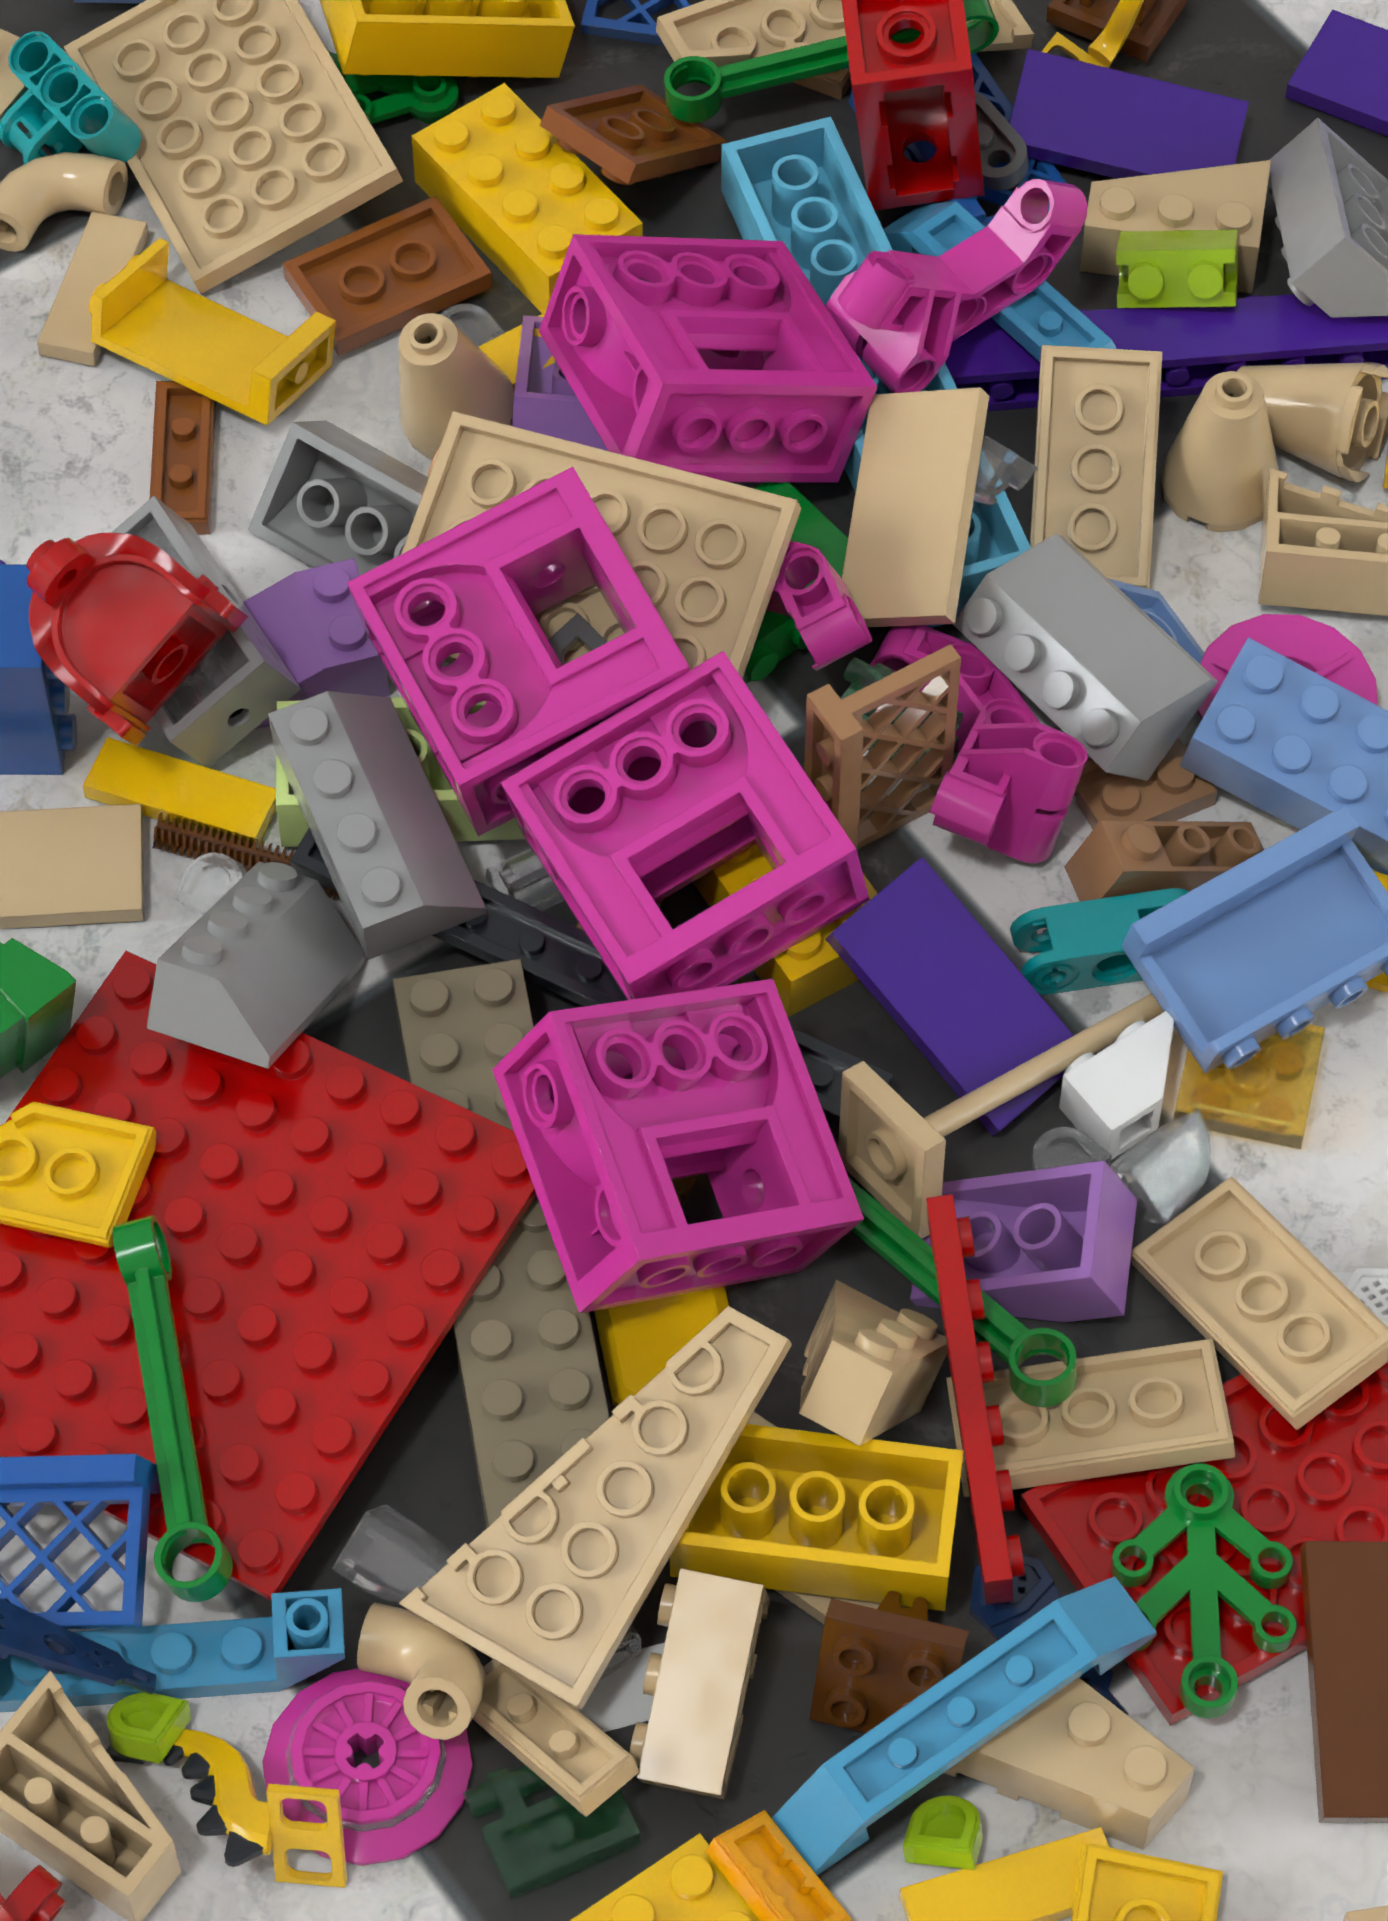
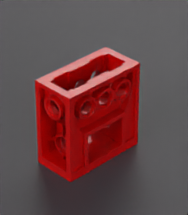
M841 0L866 191L874 210L984 196L973 69L963 0ZM905 28H913L921 32L915 41L907 44H900L891 39L893 34ZM917 141H927L932 143L937 149L934 157L923 163H915L908 160L904 156V151L911 143Z

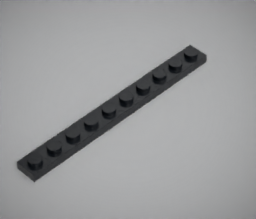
M308 828L290 859L291 867L298 874L318 880L320 884L337 891L311 830ZM474 880V883L484 902L487 914L431 935L489 963L521 959L524 979L584 1007L628 1000L584 930ZM791 1027L826 1120L837 1125L840 1124L842 1072L864 1061L891 1086L893 1073Z

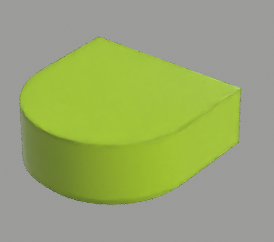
M145 1692L132 1694L121 1699L111 1707L107 1714L109 1740L116 1752L127 1757L158 1764L162 1762L191 1721L188 1700L156 1693L150 1695Z
M938 1796L922 1803L911 1816L902 1845L905 1863L975 1870L983 1841L979 1812L971 1802L958 1796Z

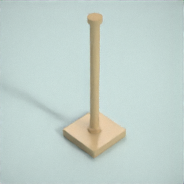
M1151 993L924 1118L862 1061L842 1072L838 1151L843 1165L885 1209L923 1239L930 1235L926 1198L942 1196L946 1146L944 1136L1066 1070L1073 1061L1083 1054L1089 1052L1095 1054L1115 1043L1122 1031L1134 1022L1143 1020L1147 1023L1164 1011Z

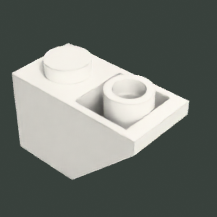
M1167 1011L1147 1023L1143 1020L1134 1022L1122 1031L1114 1044L1096 1055L1089 1052L1078 1057L1069 1065L1063 1075L1059 1108L1106 1163L1158 1131L1174 1019Z

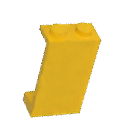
M161 238L157 239L140 255H134L128 261L125 268L107 283H102L95 289L89 302V313L92 315L91 342L267 426L332 367L336 320L316 311L289 336L271 329L168 280L169 242Z

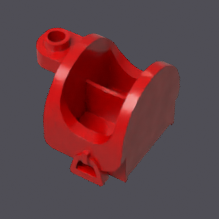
M97 533L76 541L70 538H63L56 543L53 540H47L34 550L26 564V568L30 571L27 577V586L33 591L29 604V623L34 647L38 655L57 678L89 704L86 709L101 722H105L121 738L134 746H137L147 735L145 732L148 733L152 729L147 723L229 629L234 633L248 618L242 610L218 591L219 587L204 574L198 578L164 550L132 534Z

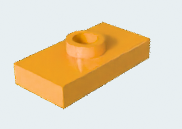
M765 1810L713 1838L705 1851L760 1921H852V1918Z

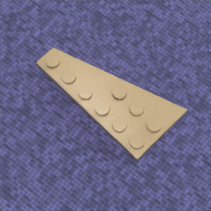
M704 0L657 17L656 33L674 62L688 56H699L711 60L717 67L846 36L841 0ZM989 0L999 25V32L995 40L979 52L1031 48L1034 33L1012 0Z
M728 1306L666 1362V1368L636 1395L632 1396L630 1394L612 1411L613 1415L586 1440L584 1438L579 1440L501 1510L502 1515L469 1545L465 1543L446 1560L448 1562L446 1566L421 1588L416 1587L399 1604L582 1710L792 1346L790 1340Z

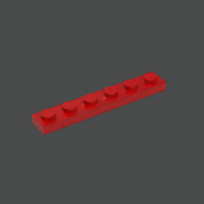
M953 1194L926 1198L928 1227L962 1450H964L963 1458L986 1605L1013 1601V1577L1025 1576L1019 1534L1006 1536L1002 1512L1013 1511L1015 1508L1009 1469L998 1471L995 1469L992 1447L1004 1446L999 1405L986 1406L982 1383L994 1382L989 1341L976 1343L973 1320L985 1319L979 1278L966 1280L963 1258L975 1256L970 1217H956Z

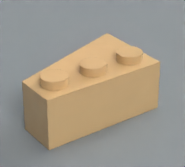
M1271 160L1091 182L1087 217L1084 225L1080 271L1119 276V265H1116V248L1120 231L1238 229V292L1252 293Z
M1270 468L1262 518L1258 604L1388 616V506L1378 503L1375 511L1341 500V490L1325 485L1321 493L1287 483L1288 473Z
M836 1280L804 1350V1356L807 1357V1361L803 1367L802 1375L806 1376L801 1387L799 1414L859 1446L921 1412L947 1355L945 1336L936 1332L938 1325L927 1316L909 1309H901L900 1312H897Z
M681 1568L677 1585L665 1584L657 1621L658 1625L668 1627L663 1654L651 1652L643 1686V1694L654 1696L648 1724L636 1723L629 1752L634 1757L636 1765L639 1766L637 1779L642 1783L725 1800L743 1723L742 1712L749 1678L753 1679L757 1662V1654H754L761 1618H767L770 1598L763 1585Z
M49 1671L0 1730V1832L125 1920L143 1921L181 1873L174 1841L126 1774L121 1772L101 1745L95 1731L87 1721L83 1720L65 1695L61 1684L53 1673Z
M1078 1677L944 1773L953 1777L960 1773L998 1788L997 1794L1015 1801L1022 1797L1060 1812V1818L1090 1830L1102 1827L1104 1835L1144 1850L1186 1802L1194 1767Z

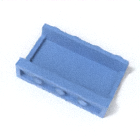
M1346 805L1131 924L1121 947L1163 1011H1167L1174 1019L1173 1026L1204 1073L1223 1063L1228 1070L1244 1064L1260 1052L1261 1047L1258 1043L1277 1032L1282 1039L1295 1035L1314 1021L1315 1017L1312 1012L1330 1002L1335 1009L1342 1008L1367 991L1368 986L1365 982L1383 972L1388 977V892L1352 841L1360 825Z

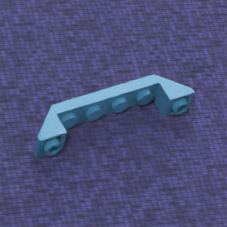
M957 201L918 205L883 230L893 251L939 257L985 228V226ZM1044 281L1035 290L991 317L1039 362L1042 345L1117 349L1111 338L1047 281Z
M1115 1576L1056 1599L823 1763L772 1817V1820L818 1876L870 1839L866 1827L1092 1667H1094L1099 1675H1102L1157 1636V1632Z
M341 1588L271 1593L272 1617L142 1626V1628L72 1631L118 1652L126 1663L156 1674V1689L153 1693L179 1699L280 1692L345 1659ZM8 1654L6 1659L0 1658V1712L17 1711L49 1671L41 1668L34 1661ZM69 1672L65 1674L53 1673L74 1707L115 1704L129 1695L143 1693L124 1684L113 1687Z

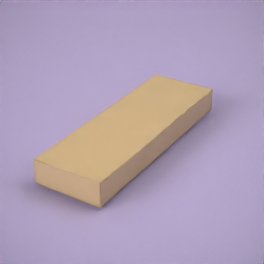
M92 211L37 341L39 355L90 366L96 365L103 347L91 342L92 315L89 313L91 296L100 284L107 283L125 268L128 261L134 255L142 253L149 236L147 222Z
M494 1659L484 1666L485 1680L482 1697L473 1720L585 1817L639 1773L634 1757L571 1704Z

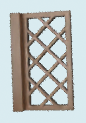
M951 644L843 699H840L830 684L807 694L804 772L855 846L857 853L861 847L929 813L947 770H951L953 766L961 657ZM931 680V682L924 688V690H923L922 692H919L920 689H921L928 681ZM905 707H908V708L902 713V715L895 721V723H894V724H891V722L898 716V714H899ZM877 708L867 720L862 719L863 714ZM932 711L933 713L929 716V718L921 725L919 729H917L920 723ZM877 739H880V740L873 746V748L866 754V756H863V754L870 748V746H871ZM902 744H905V745L899 750V752L892 758V760H889V759L891 758V756L898 750V748H899ZM928 748H930L929 751L921 758V760L917 764H915V762L922 756V754ZM875 775H877V777L869 784V786L863 792H861V790L868 784V782ZM900 779H902V781L898 784V786H897V787L890 793V795L888 796L887 794H888V793L892 790V788L900 781ZM926 783L930 784L929 788L919 792ZM872 811H875L867 820H865Z

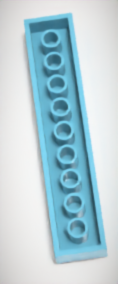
M831 117L722 144L721 191L743 240L783 241L825 306L843 278L858 270L872 250L881 252L893 250ZM858 356L877 385L875 394L892 393L868 368L862 357ZM946 363L942 365L933 380L922 391L957 389ZM868 411L844 467L855 493ZM983 443L956 618L986 574L1031 548ZM944 624L925 625V626H928V627H930V628H933V627H937V626L944 625Z

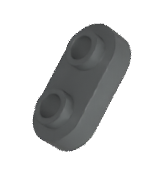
M975 92L983 185L991 190L1012 188L1024 179L1029 169L1026 144L995 106L984 95ZM997 163H1008V165L1004 167L993 168V166Z

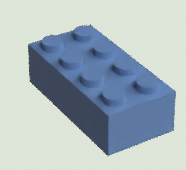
M1248 637L1192 736L1180 766L1299 830L1346 805L1360 825L1352 841L1372 869L1388 875V711Z

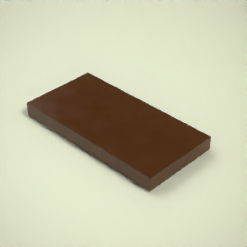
M1305 1541L1300 1547L1319 1823H1388V1542Z

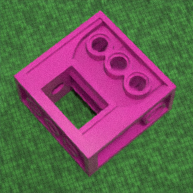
M573 234L539 329L541 337L608 451L726 482H838L877 390V385L783 241Z
M574 467L543 481L347 582L372 645L478 837L515 818L501 785L502 781L690 671L688 663ZM596 584L624 634L562 666L534 615ZM460 653L452 664L440 667L448 656ZM486 701L483 708L479 711L468 714L471 707L476 703Z
M724 651L501 782L523 836L628 1000L727 986L870 900L855 846ZM755 844L758 846L773 869L772 871L677 928H671L656 903Z
M773 979L551 1011L492 1069L579 1313L801 1272L864 1220ZM707 1174L723 1218L688 1225L671 1180Z

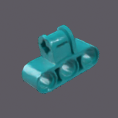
M32 31L24 34L14 43L8 56L9 67L28 90L2 117L0 121V139L6 147L18 150L23 155L24 164L35 158L48 156L40 148L44 144L52 152L51 155L63 152L77 153L83 145L92 154L121 160L124 163L135 155L141 143V131L137 124L53 39L41 31ZM18 123H23L29 132L24 134L18 127Z

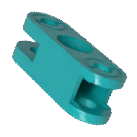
M1181 888L1162 889L1030 910L1016 918L1010 927L1015 947L1030 953L1040 952V954L1030 958L1023 964L1020 972L1039 995L1143 981L1121 947L1131 924L1190 891ZM1047 928L1043 930V933L1037 934V930Z

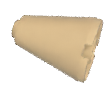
M435 313L420 315L405 325L399 337V418L402 430L414 449L426 458L433 460L440 448L453 411L512 426L513 386L505 372L449 318Z
M1373 362L1242 366L1236 371L1251 376L1262 387L1274 446L1344 480L1357 483L1366 479L1369 473L1359 470L1366 458L1378 460L1388 431V393L1382 392L1381 377L1388 378V368L1385 365Z
M1235 371L1222 372L1210 378L1201 391L1162 465L1160 483L1166 503L1176 516L1186 522L1191 517L1207 523L1206 530L1215 532L1237 531L1262 521L1270 468L1279 470L1262 387L1254 378Z

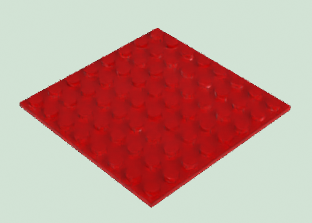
M125 950L13 1112L32 1102H38L155 1128V1151L127 1222L155 1215L162 1227L167 1242L172 1266V1278L167 1282L208 1527L218 1535L231 1554L233 1568L230 1580L272 1601L271 1593H280L537 1194L513 1130L305 1033H301L267 1069L147 1029L157 964ZM11 1116L8 1117L6 1122L12 1119ZM0 1224V1457L137 1454L156 1464L128 1287L121 1275L114 1246L109 1248ZM161 1489L160 1494H150L148 1537L157 1542L167 1532ZM109 1504L102 1513L127 1526L129 1504ZM195 1543L184 1548L180 1554L210 1569L215 1558V1548L207 1543Z

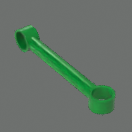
M963 0L966 22L973 20L966 24L970 54L979 52L989 46L998 35L999 25L989 0ZM905 28L893 34L891 39L900 44H907L915 41L921 32L913 28ZM846 36L719 67L711 60L699 56H688L678 59L667 68L664 75L667 109L672 116L683 122H703L718 113L725 98L850 68ZM689 83H701L711 88L706 93L698 96H685L676 92L678 88Z
M849 1178L864 1220L851 1231L940 1306L932 1247ZM981 1290L985 1319L973 1320L975 1337L981 1342L989 1341L990 1350L1009 1365V1383L1013 1393L1021 1401L1036 1407H1050L1066 1400L1074 1391L1077 1382L1076 1350L1070 1339L1063 1333L1050 1328L1029 1330ZM1049 1355L1061 1360L1066 1365V1369L1062 1374L1053 1379L1035 1380L1024 1375L1020 1371L1019 1366L1033 1356Z
M151 1215L114 1225L112 1235L119 1269L128 1287L167 1532L157 1543L154 1552V1565L160 1578L175 1596L188 1602H202L215 1597L225 1588L232 1574L233 1563L227 1547L218 1535L208 1527L167 1282L172 1278L171 1260L162 1227L157 1217ZM195 1543H207L215 1548L213 1564L203 1576L187 1582L174 1579L172 1566L175 1558L184 1548Z

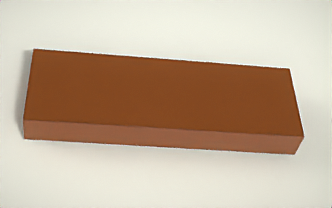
M156 381L149 499L153 496L158 498L190 523L198 535H210L216 401L175 381Z

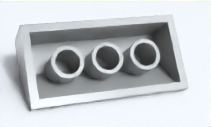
M1317 118L1270 159L1269 176L1271 187L1269 188V193L1275 202L1278 215L1275 218V223L1281 231L1284 246L1281 248V252L1287 261L1290 278L1287 280L1288 285L1302 303L1307 306L1315 303L1331 318L1388 316V180Z
M327 420L292 422L248 531L313 568L354 558L359 574L362 575L401 555L429 477Z
M1054 534L986 574L956 618L955 624H953L1060 729L1083 744L1088 756L1107 773L1148 781L1218 682L1068 540L1058 534Z
M326 691L268 713L275 752L367 960L487 914L484 902L390 697Z
M259 861L158 958L147 1029L268 1069L364 967L366 955L318 880L297 874L294 868L283 863H263Z

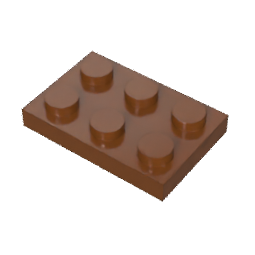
M642 84L547 105L539 125L558 138L557 143L563 149L576 155L586 156L602 167L601 172L605 177L623 185H631L651 178L662 177L667 174L718 162L722 156V144L728 142L699 122L688 123L676 119L668 111L666 100Z
M436 196L283 263L284 279L310 316L317 311L336 320L333 349L338 356L397 331L420 315L437 313L492 288V272Z

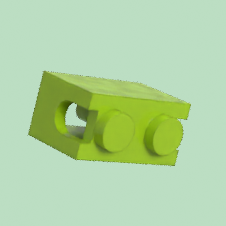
M1238 229L1120 231L1116 248V265H1119L1117 308L1236 307L1238 292Z

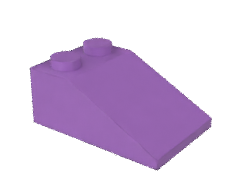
M523 315L512 426L608 451L556 360L555 363L543 368L552 354L543 338L533 336L534 329H540L544 317Z
M354 558L294 572L243 601L301 688L288 701L305 700L326 691L381 697L390 696L387 670L367 635L347 582L360 576ZM269 717L255 729L270 726Z
M1105 1160L943 1182L942 1196L953 1194L956 1217H970L975 1256L963 1258L966 1277L968 1279L979 1278L981 1290L1013 1317L1064 1323L1124 1316L1137 1198ZM930 1235L922 1240L931 1246ZM912 1283L910 1300L916 1306L941 1308Z

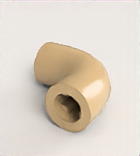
M63 152L35 158L11 171L0 183V249L13 252L24 250L43 220L55 213L77 210L116 215L121 208L127 190L128 172L125 163L121 160L96 154Z
M375 1602L370 1606L359 1638L357 1651L358 1670L395 1678L410 1684L403 1700L404 1712L410 1724L421 1734L432 1739L442 1740L459 1736L468 1727L478 1710L485 1680L484 1667L473 1648L410 1610Z

